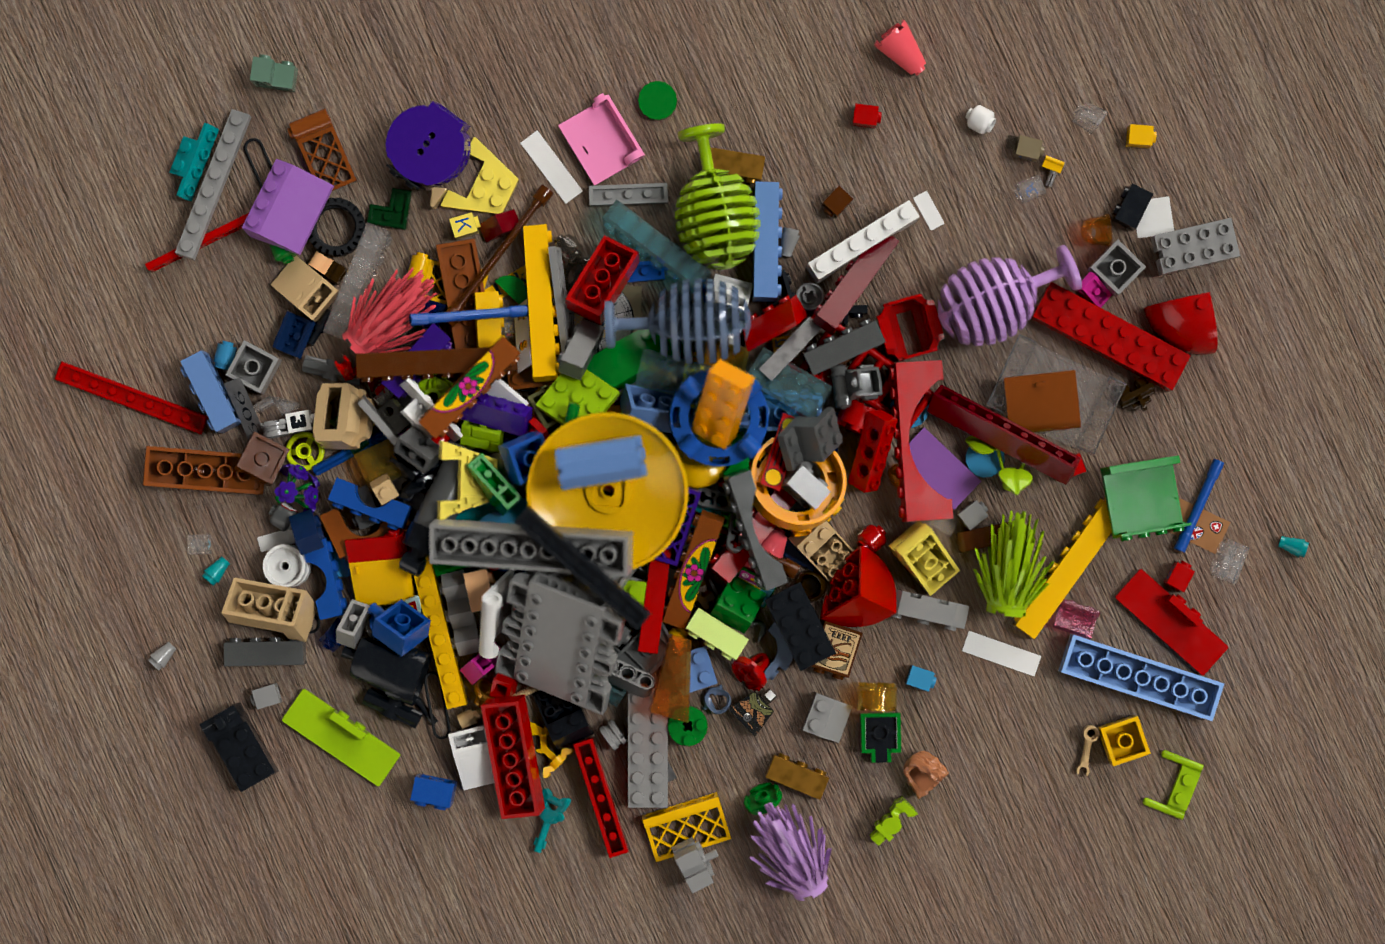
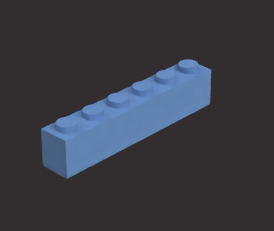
M756 181L754 185V196L757 201L754 207L759 209L760 216L753 219L761 220V226L759 229L753 230L754 232L758 231L760 234L758 240L753 242L756 246L753 250L752 301L776 302L778 296H781V284H778V277H781L782 266L778 265V258L782 256V246H778V238H782V227H779V219H782V208L779 207V200H782L783 190L779 188V182Z

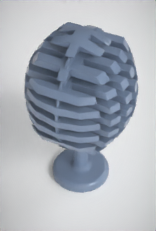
M695 278V303H692L690 280L686 279L683 280L682 305H680L678 282L671 284L670 308L667 306L665 288L659 294V312L655 314L653 302L648 317L616 318L614 303L612 301H605L607 349H613L616 346V331L649 329L655 345L656 333L660 335L661 354L667 358L669 338H672L673 359L679 362L681 361V340H684L685 361L687 364H692L693 340H696L698 365L705 364V340H708L710 364L716 363L717 338L721 340L722 360L727 359L729 356V335L733 334L734 355L740 351V331L745 328L747 340L751 328V312L745 298L744 310L739 308L738 288L733 285L731 288V305H727L726 282L720 280L719 303H715L714 279L707 278V303L703 301L701 278Z

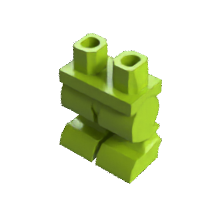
M902 796L894 799L889 808L891 813L884 814L881 821L877 819L874 823L875 829L869 836L878 846L885 839L890 842L894 838L893 834L901 830L902 825L899 819L901 813H906L908 817H914L918 814L916 809Z

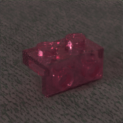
M1063 599L1058 606L1053 627L1090 640L1093 636L1096 620L1100 616V611L1090 606L1077 604L1073 600Z

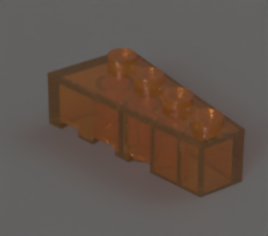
M670 634L649 706V712L687 723H689L690 639Z

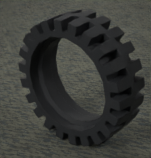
M329 198L320 216L332 208H340L352 215L355 222L354 234L347 243L341 246H330L320 239L317 232V220L309 240L318 251L334 257L345 256L358 248L364 239L366 231L364 217L360 210L350 201L342 198Z

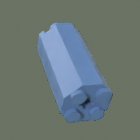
M641 435L561 447L555 450L556 465L560 473L558 476L562 490L640 478L648 475L646 463L644 464L646 452L642 444Z

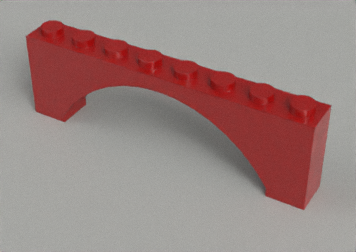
M942 360L893 363L891 368H889L890 380L892 379L893 387L890 389L891 399H894L892 416L898 419L893 436L897 440L894 454L895 458L898 459L896 477L899 478L900 486L897 488L898 498H901L899 517L902 518V522L953 519L952 499H946L937 493L923 479L913 461L909 445L910 423L917 404L932 385L937 381L943 380Z

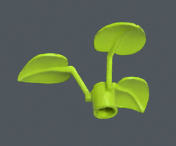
M974 436L966 438L965 442L969 447L979 454H991L994 450L997 452L1001 468L999 478L1002 481V488L1004 490L1012 491L1015 495H1018L1025 487L1031 484L1033 477L1028 471L1024 470V463L1021 464L1019 469L1013 467L1004 468L999 449L986 444Z

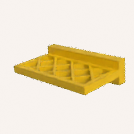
M717 792L642 815L643 824L656 862L674 857L671 847L675 845L679 837L685 840L689 839L681 834L685 825L695 829L691 836L693 839L698 831L707 835L705 841L700 843L702 848L731 839ZM718 807L719 815L716 821L706 816L710 809ZM696 814L702 817L697 826L687 822L691 815ZM704 819L714 823L710 832L700 828ZM677 820L683 823L678 832L668 828L672 821ZM718 825L724 828L726 835L716 837L712 833ZM659 826L664 830L658 838L651 834L650 828ZM666 831L676 835L672 844L662 840ZM660 843L670 847L666 854L658 856L656 849Z

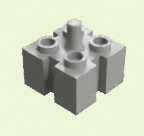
M693 837L671 847L675 861L685 877L692 894L714 883L712 876L715 874L709 861L719 856L716 849L704 854L700 842H695Z

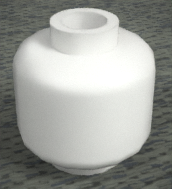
M977 105L974 109L970 108L966 114V119H968L967 126L980 134L990 132L996 123L994 112L981 105Z

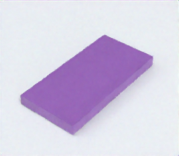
M925 427L909 442L911 455L917 470L937 493L946 499H952L953 510L981 482Z

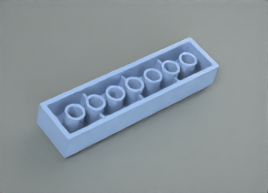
M1073 634L1069 636L1058 670L1059 672L1213 721L1224 687V683Z

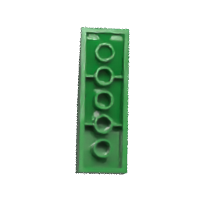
M649 329L637 330L618 340L613 349L605 348L595 354L587 370L619 391L625 387V384L630 385L675 362L672 352V338H669L667 358L661 354L659 334L656 333L655 345ZM681 340V358L685 357L684 340Z

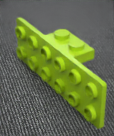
M302 689L282 721L379 787L401 754L365 730L366 726L358 721L353 722L349 719L350 716L342 710L337 711L307 689Z

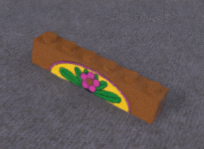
M502 335L426 411L418 422L435 439L438 436L442 438L449 431L448 426L452 422L456 424L464 416L462 412L466 408L471 409L478 402L476 398L481 393L485 395L492 387L490 384L495 379L497 381L500 380L506 373L504 370L509 365L512 367L519 361L520 358L518 356L521 353Z
M702 510L700 515L696 514L693 526H696L694 533L690 532L686 543L690 545L688 551L684 550L680 561L683 562L681 569L677 568L674 579L677 582L675 587L672 585L670 587L667 597L671 599L669 604H664L663 615L665 616L662 622L685 630L725 517L706 510Z

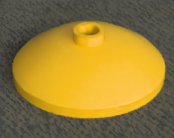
M695 436L701 443L709 447L720 448L700 436ZM677 443L675 445V449L686 471L688 487H708L722 478L727 466H710L693 459L691 460L679 448ZM709 456V461H713V459H724V461H728V456H727V457H711V456Z

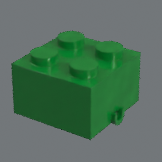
M735 576L730 583H726L721 594H718L716 597V604L710 615L745 634L754 621L766 593Z

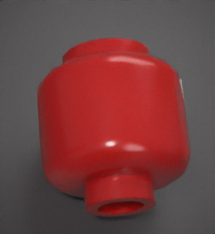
M869 524L858 534L857 544L859 547L862 545L876 553L886 543L884 536L886 532L879 525L876 527Z

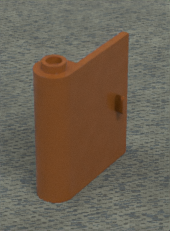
M1075 370L1004 377L1008 420L1033 433L1081 428Z

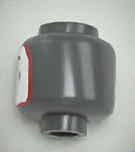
M285 502L280 503L278 506L274 504L268 513L271 515L270 523L283 532L288 529L291 531L289 517L298 514V512Z

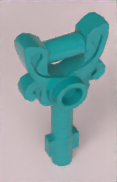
M549 788L542 790L545 809L540 814V818L544 822L539 836L535 838L533 843L535 845L534 851L541 853L542 849L546 847L547 841L545 839L550 825L564 821L563 813L571 803V798L559 799L554 797ZM549 803L557 806V809L552 810Z

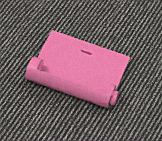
M604 94L595 97L591 107L558 125L594 186L645 156L609 95Z

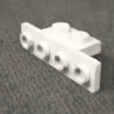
M407 378L400 386L413 400L400 413L418 431L431 439L433 436L418 420L433 405V400L419 389V385L415 381ZM451 423L448 426L449 431L446 434L454 442L463 437L460 428L456 424Z

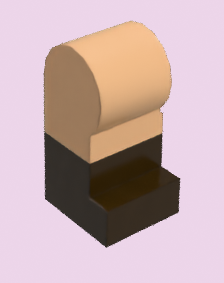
M318 251L315 252L308 264L337 284L341 283L348 271L347 268Z

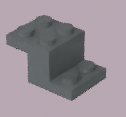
M826 407L817 417L796 416L777 435L787 471H794L803 461L824 462L843 442L833 407Z

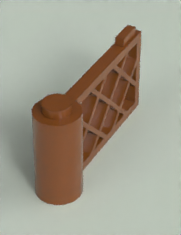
M326 108L289 123L288 133L291 139H296L312 175L316 176V173L320 174V179H322V176L333 179L332 185L334 188L332 191L357 181ZM332 132L334 137L332 146L321 143L324 134ZM308 141L317 143L314 154L306 152L303 143ZM320 145L330 148L327 159L316 156ZM333 150L340 152L342 155L339 165L329 161ZM315 158L325 161L321 172L313 169L312 164ZM328 163L338 166L335 177L324 174ZM340 169L348 170L351 179L344 182L338 180L337 176Z

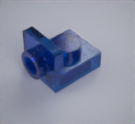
M338 617L319 639L324 648L333 652L342 645L336 643V629L341 621Z

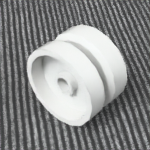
M281 544L275 546L267 552L263 560L264 575L273 585L293 588L303 584L311 573L312 563L306 562L305 555L301 556L297 545Z

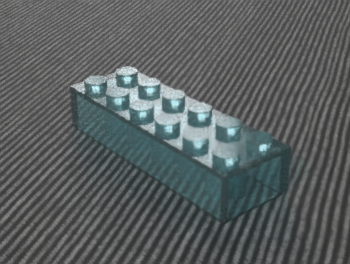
M616 200L602 217L604 229L613 236L617 234L620 242L627 247H634L642 259L647 257L656 270L661 271L663 269L667 274L666 277L672 282L676 283L678 281L683 285V280L689 279L691 295L695 292V278L702 279V287L707 283V278H711L710 270L695 261L689 254L620 201Z

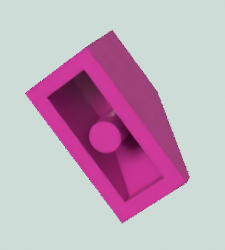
M478 654L462 667L460 671L473 685L496 666L498 655L495 658L486 659Z

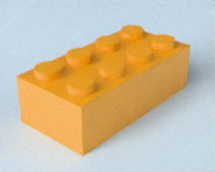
M720 359L708 372L691 427L692 433L725 450L737 436L755 377Z

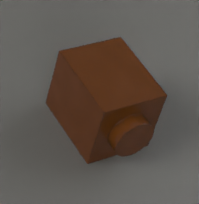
M838 186L823 202L822 206L825 207L823 211L829 217L834 216L837 218L853 201V198Z

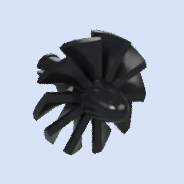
M395 452L393 455L399 461L391 456L389 462L400 469L402 476L407 479V481L403 482L402 489L398 492L399 496L397 497L405 503L410 501L416 492L421 491L426 494L433 481L432 477L434 475L432 473L440 466V463L438 462L427 473H423Z

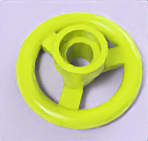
M300 432L289 439L286 448L290 450L286 458L293 465L301 464L297 463L292 455H297L301 459H307L309 465L301 466L306 471L312 470L314 465L323 460L325 449L316 442L319 454L317 459L314 460L311 455V445L315 441L313 433ZM308 438L306 443H301L296 449H292L293 444L298 439ZM306 447L308 452L306 455H303L301 450Z

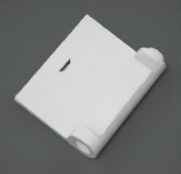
M509 569L482 596L479 654L486 659L495 658L499 654V647L494 643V639L502 632L503 621L512 612V604L507 602L510 580L514 577V569Z

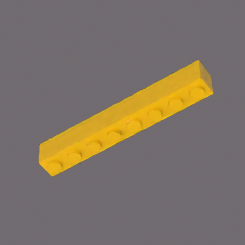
M547 224L523 226L534 382L555 381L558 374L561 373L558 372L560 364L557 363V355H560L559 343H556L555 336H559L558 324H554V317H557L556 306L553 305L554 291L551 282L552 275L548 252L549 242H552V231H548Z
M1106 497L1099 499L1094 506L1096 510L1093 515L1089 514L1082 524L1085 525L1083 529L1075 532L1071 538L1073 542L1070 547L1066 546L1059 555L1062 558L1058 563L1054 562L1048 570L1050 574L1043 586L1046 583L1050 584L1026 609L1025 616L1014 617L1015 623L1013 625L1032 639L1037 637L1112 533Z
M426 557L424 571L419 577L414 576L423 615L431 620L428 635L446 707L451 709L467 705L468 700L456 652L452 647V636L446 620L438 580L433 564L430 563V557Z

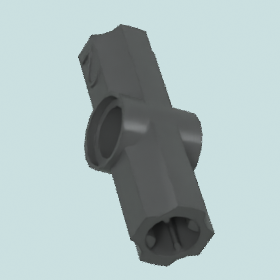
M305 356L302 365L303 372L322 376L324 379L336 382L342 381L360 386L361 378L357 379V375L352 380L345 381L334 365L335 360Z

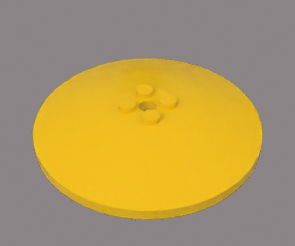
M599 412L569 421L553 432L544 442L533 460L528 475L527 503L528 506L552 526L633 531L632 569H635L655 559L676 537L687 510L688 481L679 454L671 442L659 430L634 416L615 412ZM641 435L642 444L646 452L644 464L646 463L647 476L562 490L558 476L560 473L556 465L555 450L557 448ZM604 486H613L614 494L606 495L603 492Z

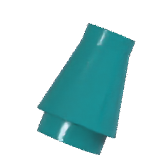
M1281 536L1278 547L1299 558V556L1305 557L1309 542H1306L1305 539Z
M221 556L204 570L205 573L202 577L213 586L216 583L219 584L230 563Z

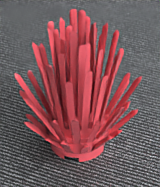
M412 267L402 279L398 278L396 281V278H394L398 273V269H396L375 301L373 302L377 294L376 290L364 309L374 283L372 278L367 289L365 288L363 296L360 295L357 307L355 305L356 298L353 296L348 329L342 334L344 341L346 339L350 341L352 345L350 349L355 354L401 352L411 349L410 346L388 350L424 337L419 335L426 332L425 329L390 341L411 330L413 326H410V322L403 325L409 320V314L420 312L425 307V304L438 294L426 295L434 287V280L426 279L422 283L421 280L424 275L422 274L423 270H420L413 278L411 277L407 281L409 275L413 272ZM432 305L422 313L430 312L432 309L436 307V305Z

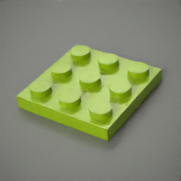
M587 369L581 381L561 373L536 403V408L561 425H564L569 402L580 404L578 417L592 413L606 412L618 398L620 392Z

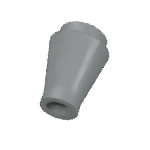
M784 227L781 238L783 256L792 257L793 250L800 237L798 235L799 230Z
M167 642L150 654L151 657L148 661L157 670H160L162 667L165 668L177 649L170 642Z

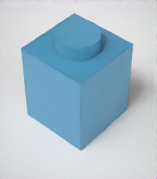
M911 665L905 684L929 692L930 688H934L937 677H934L935 673Z

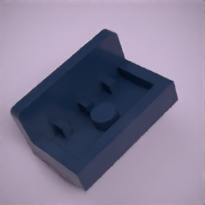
M287 311L272 347L301 359L315 322Z

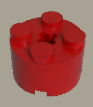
M853 400L849 408L840 409L837 416L838 425L845 427L850 432L855 434L858 432L861 435L868 411L875 409L867 407L857 400Z

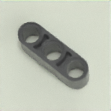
M618 659L614 672L611 676H607L609 683L642 698L651 695L655 684L652 675ZM623 675H628L631 679H625ZM641 684H647L649 687H643Z

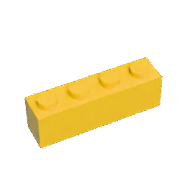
M499 291L475 292L473 294L474 310L503 308V298L499 296ZM504 317L475 320L477 348L491 347L502 336L501 327H504Z

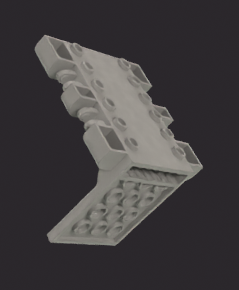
M637 568L632 569L628 577H609L624 588ZM538 571L534 576L527 573L515 574L510 580L507 602L513 604L516 610L506 617L502 627V633L508 635L510 640L499 650L495 672L603 715L607 710L611 692V684L608 682L607 676H611L614 672L618 657L612 646L617 645L621 640L625 619L573 573Z

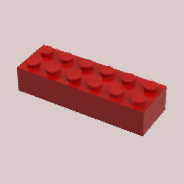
M525 695L488 698L481 704L501 819L539 816L545 809Z

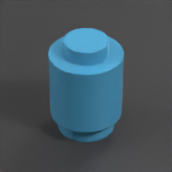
M222 340V344H217L214 367L225 370L229 369L237 350L236 347H233L234 343Z

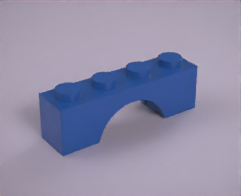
M337 477L328 500L333 501L332 506L343 509L344 506L351 508L350 513L362 516V513L369 515L368 520L379 524L382 520L388 523L387 527L394 530L399 529V527L405 529L413 508L394 499L382 507L371 508L362 502L358 493V485Z
M329 536L322 539L324 548L304 554L306 562L317 565L326 577V589L323 595L315 601L320 620L344 615L348 608L347 600L343 598L341 591L343 590V582L338 578L337 574L339 565L337 560H334L332 553L334 552V545L329 540Z

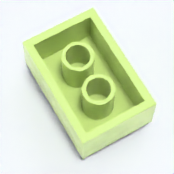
M699 607L686 626V629H688L687 634L695 639L701 637L705 640L704 644L713 650L717 647L722 651L720 654L730 661L732 658L737 660L749 641L747 637Z

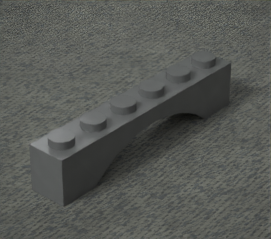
M742 469L724 476L723 489L731 500L729 507L732 513L736 515L737 520L735 524L738 531L742 533V545L745 550H748L750 556L748 562L755 571L756 576L754 580L757 587L768 591L788 583L782 564L764 550L754 531L752 505L757 489L751 471Z

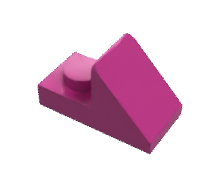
M1091 271L1082 280V288L1077 290L1089 302L1100 308L1112 296L1097 275Z

